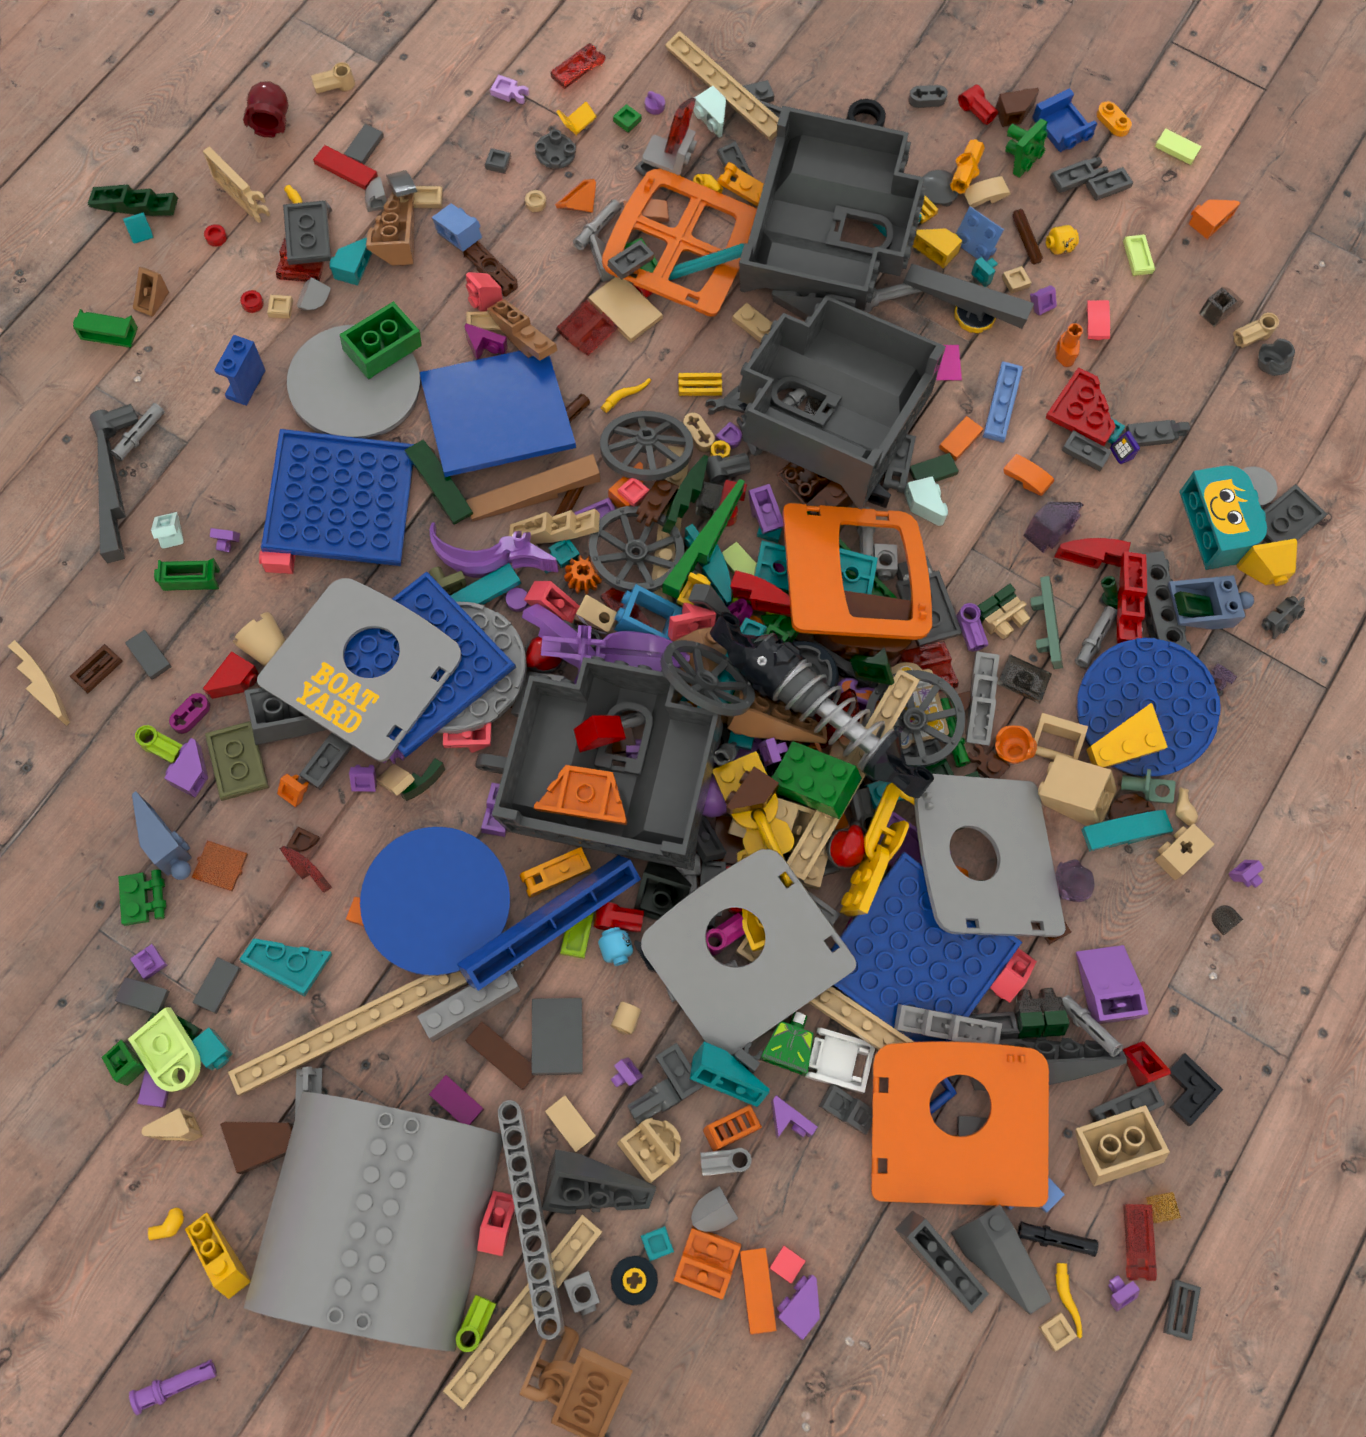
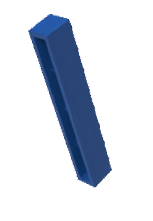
M620 855L616 856L457 963L468 985L479 991L640 881L641 878L631 859Z

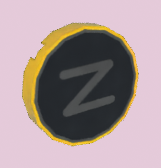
M955 307V320L957 319L962 329L971 333H981L984 330L990 329L996 320L995 317L984 312L980 317L960 307Z

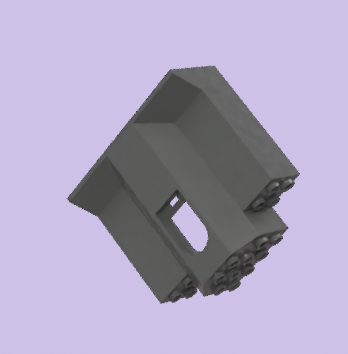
M782 106L777 123V138L748 244L744 243L739 262L740 291L748 292L768 288L798 292L804 297L809 295V293H816L820 298H824L828 294L856 299V308L865 310L866 304L872 301L873 289L879 272L901 276L902 270L907 269L918 228L919 216L927 187L923 186L924 177L904 173L911 147V142H908L909 132ZM846 218L883 226L887 231L884 243L879 247L872 248L840 241ZM837 222H840L838 232H836V224Z
M825 296L821 303L817 302L813 315L811 317L808 316L805 322L782 313L780 318L772 323L769 334H764L760 347L753 350L750 361L744 363L740 375L743 377L738 387L740 391L739 401L748 404L744 415L747 417L742 427L744 431L743 441L841 484L857 508L862 510L932 394L946 346L829 296ZM791 388L796 390L801 388L807 392V395L823 401L815 415H811L782 402L777 394L783 389ZM826 406L830 407L827 414L823 412Z
M591 656V658L583 657L576 684L568 679H561V681L552 680L551 677L539 674L537 677L529 675L492 816L511 833L693 871L698 832L715 764L713 756L716 755L715 752L718 750L723 730L721 716L703 708L692 707L691 703L681 701L682 695L670 684L663 671L652 670L651 667L646 665L634 667L628 666V663L615 660L612 663L605 661L601 657ZM631 710L637 711L645 717L646 724L637 759L606 753L607 745L579 752L574 729L592 715H618L623 711ZM614 760L624 762L626 765L625 767L612 765ZM565 765L609 771L615 775L627 818V825L536 811L534 804L537 801L539 802L548 791V786L558 778L559 772Z

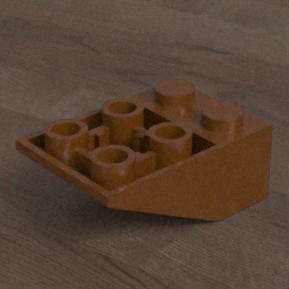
M789 462L776 474L801 504H806L807 506L848 507L853 503L841 484L792 462ZM809 511L812 515L819 516V512Z

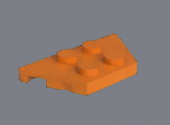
M565 765L559 772L558 778L548 786V791L539 802L537 801L534 804L536 811L627 825V818L615 775L609 771Z

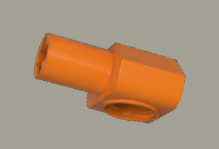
M1076 323L1068 326L1067 330L1060 336L1055 347L1056 359L1064 367L1073 366L1079 355V339L1083 329L1081 325Z

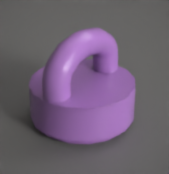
M649 91L645 99L646 111L654 115L662 113L665 108L664 97Z

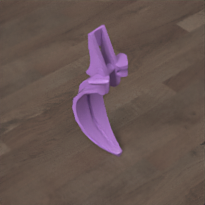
M431 523L429 529L430 539L437 556L455 571L459 572L462 570L463 575L468 577L483 578L508 563H512L513 569L534 567L543 571H559L555 557L530 543V532H525L522 535V531H515L513 536L502 537L498 544L489 549L471 551L444 543L436 536L435 523Z
M578 625L577 638L542 636L541 656L580 660L578 674L583 657L591 658V656H598L612 663L615 660L628 663V666L634 667L646 665L651 667L652 670L661 671V656L666 647L673 641L653 634L635 631H620L608 634L604 639H591V626ZM561 642L578 644V654L560 652ZM588 645H596L595 655L587 654ZM680 652L686 661L689 662L690 655L687 652ZM672 656L673 665L680 668V664Z

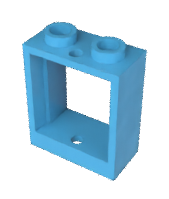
M635 584L631 592L627 590L621 600V603L624 605L623 608H619L614 618L617 621L614 630L617 632L635 631L649 633L671 641L668 637L670 617L681 615L683 608ZM634 603L667 619L662 633L630 617Z

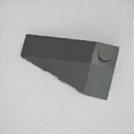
M555 1149L548 1170L542 1209L563 1214H576V1210L591 1209L592 1212H600V1208L615 1207L618 1211L649 1209L656 1192V1186L582 1154Z

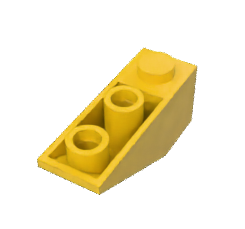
M206 1212L185 1228L216 1290L230 1299L251 1282L241 1261L209 1213Z

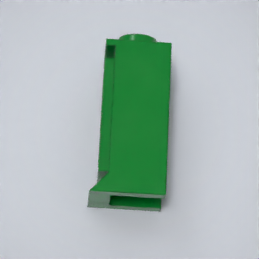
M80 309L73 321V328L81 340L128 348L132 347L138 329L132 315L127 318L91 312L84 313Z
M214 558L208 561L161 562V560H158V569L154 570V579L163 591L219 589L214 575L215 573H220V568ZM203 573V575L168 576V574Z

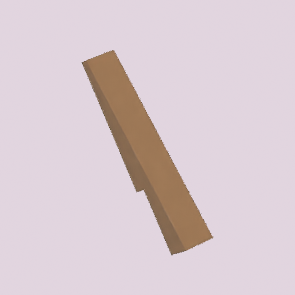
M592 454L467 499L466 502L473 512L471 515L472 522L558 498V493L600 482V472Z

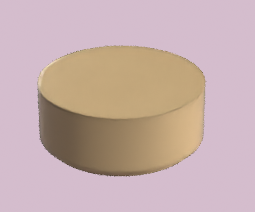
M539 190L528 192L525 196L527 209L532 212L542 211L546 206L544 193Z

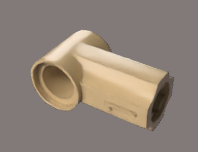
M345 62L335 64L330 71L311 75L317 94L336 88L342 91H349L355 85L351 68Z
M1264 313L1260 319L1233 332L1234 342L1237 346L1244 348L1259 340L1269 339L1279 325L1278 317L1273 313Z
M620 1002L611 1027L618 1030L621 1034L632 1035L637 1027L641 1010L631 1004Z

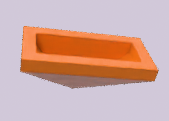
M594 179L583 180L555 204L556 207L593 213L596 181Z

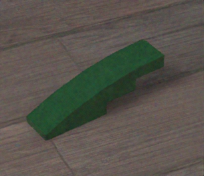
M128 184L92 188L87 205L91 208L136 215L144 212L146 216L174 215L178 197L175 193L155 194L152 189L133 190Z
M424 439L404 450L408 459L417 469L419 476L430 489L433 498L454 525L473 514L451 477L444 476L442 464Z
M703 455L681 483L667 511L662 527L663 532L670 534L677 522V518H683L690 502L695 503L702 490L708 461L707 455Z

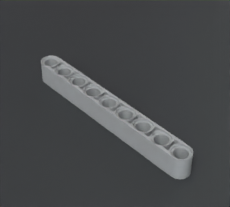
M507 1100L498 1108V1119L537 1332L542 1338L555 1341L563 1335L564 1321L528 1129L523 1109L515 1101ZM511 1108H516V1117L512 1120H507L505 1118L506 1112ZM516 1133H520L522 1135L521 1142L516 1146H512L510 1144L511 1137ZM520 1159H526V1168L521 1172H517L515 1170L516 1162ZM524 1185H530L532 1188L531 1194L526 1198H521L520 1189ZM529 1211H535V1222L531 1225H526L524 1221L525 1215ZM539 1237L542 1242L541 1248L536 1252H531L529 1248L530 1241L533 1238ZM540 1264H544L547 1269L546 1275L542 1279H536L534 1275L535 1268ZM544 1292H549L552 1296V1301L547 1307H542L539 1303V1298ZM550 1319H554L557 1323V1330L554 1334L547 1335L544 1330L545 1323Z

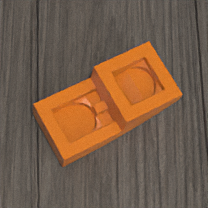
M1018 454L1003 468L1005 475L1021 481L1024 489L1040 496L1054 482V478L1045 470Z

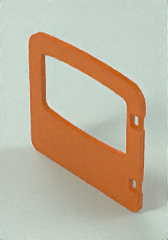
M788 503L784 506L782 514L791 621L795 631L811 634L909 640L922 639L929 634L932 628L929 573L919 526L911 515L906 512L892 510L876 511L875 509L865 508L861 510L851 507L807 506L806 504ZM807 511L819 512V516L807 515ZM876 516L887 517L888 521L876 520ZM841 525L894 528L900 532L910 579L911 620L853 617L849 613L840 565L839 529Z

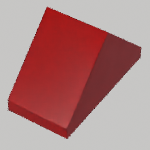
M592 715L574 729L580 753L626 739L621 717L618 715Z
M1144 1041L1122 1049L1137 1087L1171 1074V1070Z

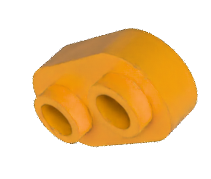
M1105 101L1099 105L1096 113L1097 118L1113 135L1118 137L1126 136L1132 126L1131 120L1113 102Z

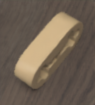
M687 414L684 417L683 424L689 429L694 446L701 452L710 451L711 445L714 443L712 431L699 414ZM690 421L697 423V430L694 425H689ZM701 436L703 437L704 440H707V439H708V443H707V444H706L704 441L701 442Z

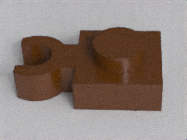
M977 743L973 749L977 751L978 756H973L970 752L967 753L971 763L979 764L976 771L984 778L1000 779L1010 767L993 751L987 756L984 753V748Z

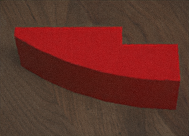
M1109 538L1073 540L1060 544L1054 557L1098 569L1102 562L1121 567L1122 554L1124 551L1129 552L1131 542Z
M735 570L730 585L734 598L751 601L753 610L791 617L790 597L785 592L762 578Z

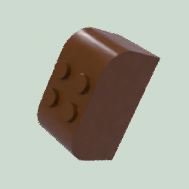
M844 591L849 613L853 617L911 620V600ZM814 634L815 641L850 662V659L855 654L874 657L883 648L886 650L889 662H892L912 642L909 639Z

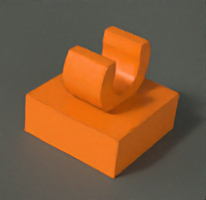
M286 774L280 779L277 794L294 807H297L302 803L303 795L307 791L309 783L301 784L298 782L299 775L291 777Z

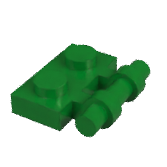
M152 870V879L150 881H146V874L143 872L118 876L121 924L123 926L149 922V912H154L156 920L165 918L164 910L167 908L166 900H163L165 880L162 878L161 870ZM152 890L153 901L148 903L147 891Z

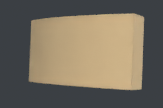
M995 177L970 185L966 193H963L969 206L972 208L989 200L993 204L1011 195L1003 177Z

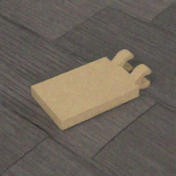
M210 146L203 150L213 179L251 217H254L256 222H262L259 216L260 213H265L269 217L268 208L265 205H257L256 200H261L262 203H265L264 195L259 191H251L250 186Z

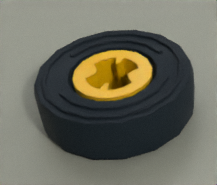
M629 1256L619 1261L613 1269L611 1276L612 1290L623 1303L632 1306L641 1305L650 1300L656 1292L658 1284L657 1272L653 1264L646 1258ZM632 1272L639 1273L638 1277H642V1284H637L636 1289L630 1288L631 1283L627 1284V1277H632Z

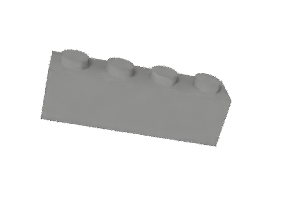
M508 970L479 991L468 986L417 1017L429 1039L434 1042L518 993L520 989L510 970Z

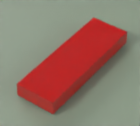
M326 145L322 147L313 159L315 165L364 190L378 176L377 171Z

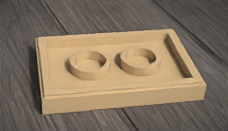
M615 277L588 297L589 302L629 342H633L663 319V314L625 279L621 280Z

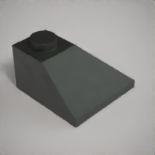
M648 861L634 909L644 911L645 917L658 920L689 895L691 883L675 867Z

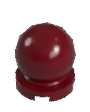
M270 81L259 82L253 85L247 95V107L243 117L245 126L249 125L250 128L254 129V134L266 138H274L278 133L283 134L287 122L285 116L289 108L285 91L279 85Z

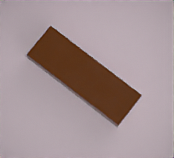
M481 1021L465 1040L521 1090L534 1078L535 1075H532V1063L484 1022Z

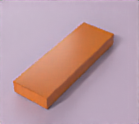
M766 1248L739 1251L750 1334L777 1331Z

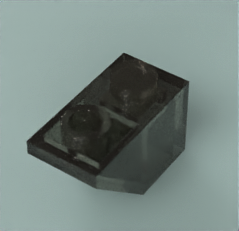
M1221 287L1207 299L1199 314L1215 327L1240 307L1244 301L1230 288Z

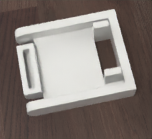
M818 1027L816 1033L825 1036V1039L815 1037L809 1062V1068L817 1071L816 1073L808 1072L805 1077L864 1094L875 1047L862 1039ZM857 1053L867 1056L862 1078L852 1076Z

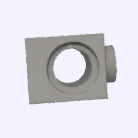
M874 544V557L878 558L875 575L882 581L894 579L898 570L897 545ZM880 561H885L889 565L884 566L880 563Z
M589 1271L564 1281L575 1313L580 1311L583 1316L597 1310L595 1304L600 1303ZM581 1286L587 1287L591 1292L590 1299L585 1303L579 1302L575 1296L576 1290Z

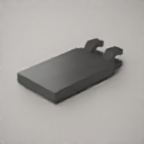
M927 556L926 561L932 603V628L926 637L915 640L918 647L962 634L940 571L932 570ZM906 562L897 564L898 570L896 575L899 581H896L895 586L900 599L911 600L908 566Z

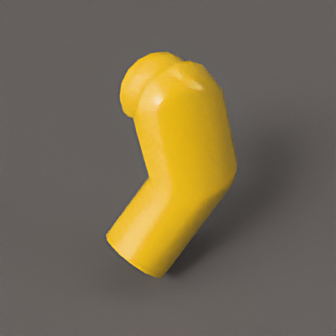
M172 1208L162 1225L149 1227V1240L174 1236L184 1221L182 1209Z

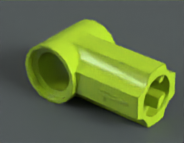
M150 725L141 726L135 733V739L144 751L153 753L171 764L175 763L183 746L182 744L161 734ZM154 735L152 741L144 743L146 737Z
M475 1294L461 1329L456 1335V1345L460 1350L471 1352L480 1345L497 1305L496 1303ZM468 1330L472 1331L476 1336V1342L471 1347L464 1345L462 1341L464 1332Z

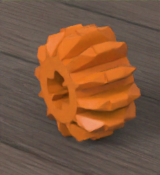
M579 555L578 561L571 558L570 565L565 567L566 574L564 579L568 582L570 589L575 588L577 594L581 590L588 594L589 588L596 591L597 584L602 583V579L596 574L591 565L589 556L586 560H583V557Z

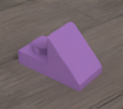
M770 484L749 490L752 517H757L762 534L784 528L783 518Z
M775 1096L772 1100L771 1105L776 1138L781 1135L789 1122L793 1125L791 1129L799 1136L804 1137L807 1135L811 1137L818 1128L815 1124L778 1096Z

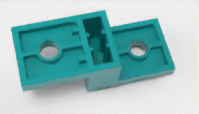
M762 540L754 576L770 582L783 592L789 594L785 546ZM839 548L844 591L872 594L878 558ZM779 563L783 565L785 571L782 573L776 572L773 565ZM846 570L854 571L857 578L849 579L846 576Z

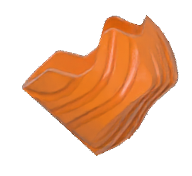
M1015 725L1005 726L996 735L995 751L999 758L1012 764H1018L1035 756L1037 743L1027 728Z

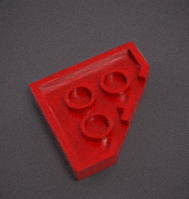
M1078 367L1047 412L1046 419L1072 432L1074 430L1105 446L1115 431L1114 420L1110 417L1109 406L1105 395L1101 392L1098 376Z

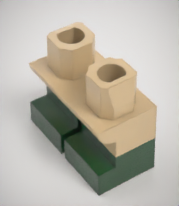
M1011 583L978 605L981 612L980 621L982 626L990 635L995 632L1003 640L1014 631L1008 622L1013 620L1021 628L1030 620L1028 613L1024 609L1027 604L1024 601H1020L1014 593L1016 590Z

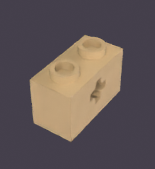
M1194 823L1187 829L1182 826L1173 835L1176 839L1171 844L1167 841L1157 850L1160 855L1155 861L1175 881L1183 876L1215 845Z

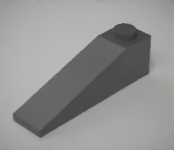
M912 1211L895 1228V1231L970 1313L989 1295L926 1218Z

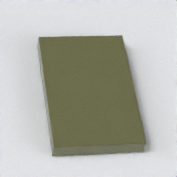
M250 721L205 733L221 801L269 788L259 744L255 745Z

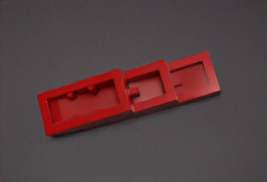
M1126 551L1122 554L1117 603V643L1142 638V621L1145 618L1144 597L1147 594L1146 554Z

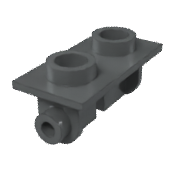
M1295 596L1287 597L1276 607L1278 612L1273 610L1263 619V629L1267 631L1269 629L1272 630L1273 639L1281 633H1285L1294 620H1299L1305 612V597H1302L1299 601Z

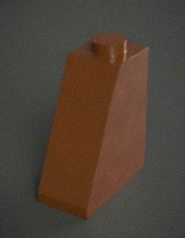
M223 1122L220 1124L238 1174L247 1173L285 1156L293 1129V1124L283 1122Z

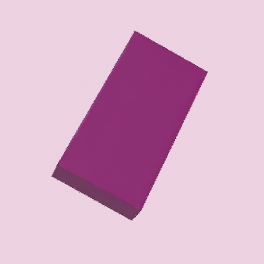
M447 1075L429 1093L438 1104L458 1122L471 1125L484 1110Z

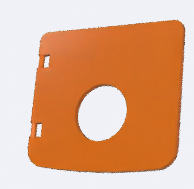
M961 1041L890 1043L877 1051L873 1061L871 1191L876 1200L882 1202L1042 1207L1046 1204L1048 1200L1049 1068L1047 1060L1040 1052L1028 1047ZM967 1075L982 1083L989 1094L991 1104L989 1117L983 1127L973 1134L967 1136L950 1135L941 1130L932 1119L930 1113L931 1094L938 1083L949 1076ZM879 1077L888 1078V1092H879ZM878 1158H887V1173H878Z

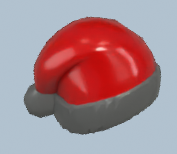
M539 636L535 637L525 647L527 670L550 674L561 666L563 659L560 657L541 656L542 638Z
M853 821L850 823L849 828L833 831L827 841L826 853L829 861L835 867L850 869L863 861L866 854L860 822Z

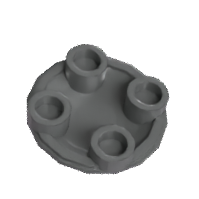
M554 129L537 141L535 144V154L539 162L546 167L553 169L564 168L574 160L576 146L569 137L562 134L561 131Z
M933 170L923 176V186L927 187L925 196L932 203L941 204L945 207L950 206L959 195L956 191H952L950 187L954 175L945 170Z

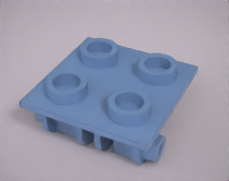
M970 206L956 235L963 240L961 244L962 249L977 259L982 257L987 262L990 255L993 256L997 250L995 246L1004 229Z

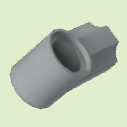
M744 1148L700 1153L703 1176L744 1172L751 1165V1155ZM736 1153H743L747 1157V1164L742 1168H737L732 1162V1158Z

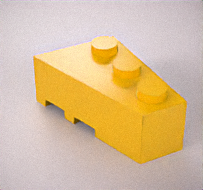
M1150 703L1091 745L1086 751L1091 764L1107 768L1162 751L1168 747L1153 704Z

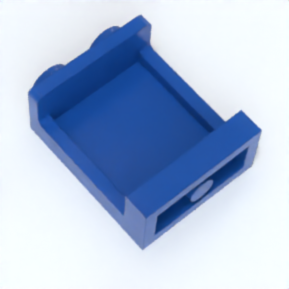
M1070 88L1038 103L1032 117L1036 123L1040 118L1047 121V137L1059 152L1072 149L1076 144L1091 139L1097 126L1095 120L1088 123L1071 103L1074 93Z
M237 335L232 336L214 369L216 374L228 378L230 385L225 393L226 398L246 406L266 371L254 341Z

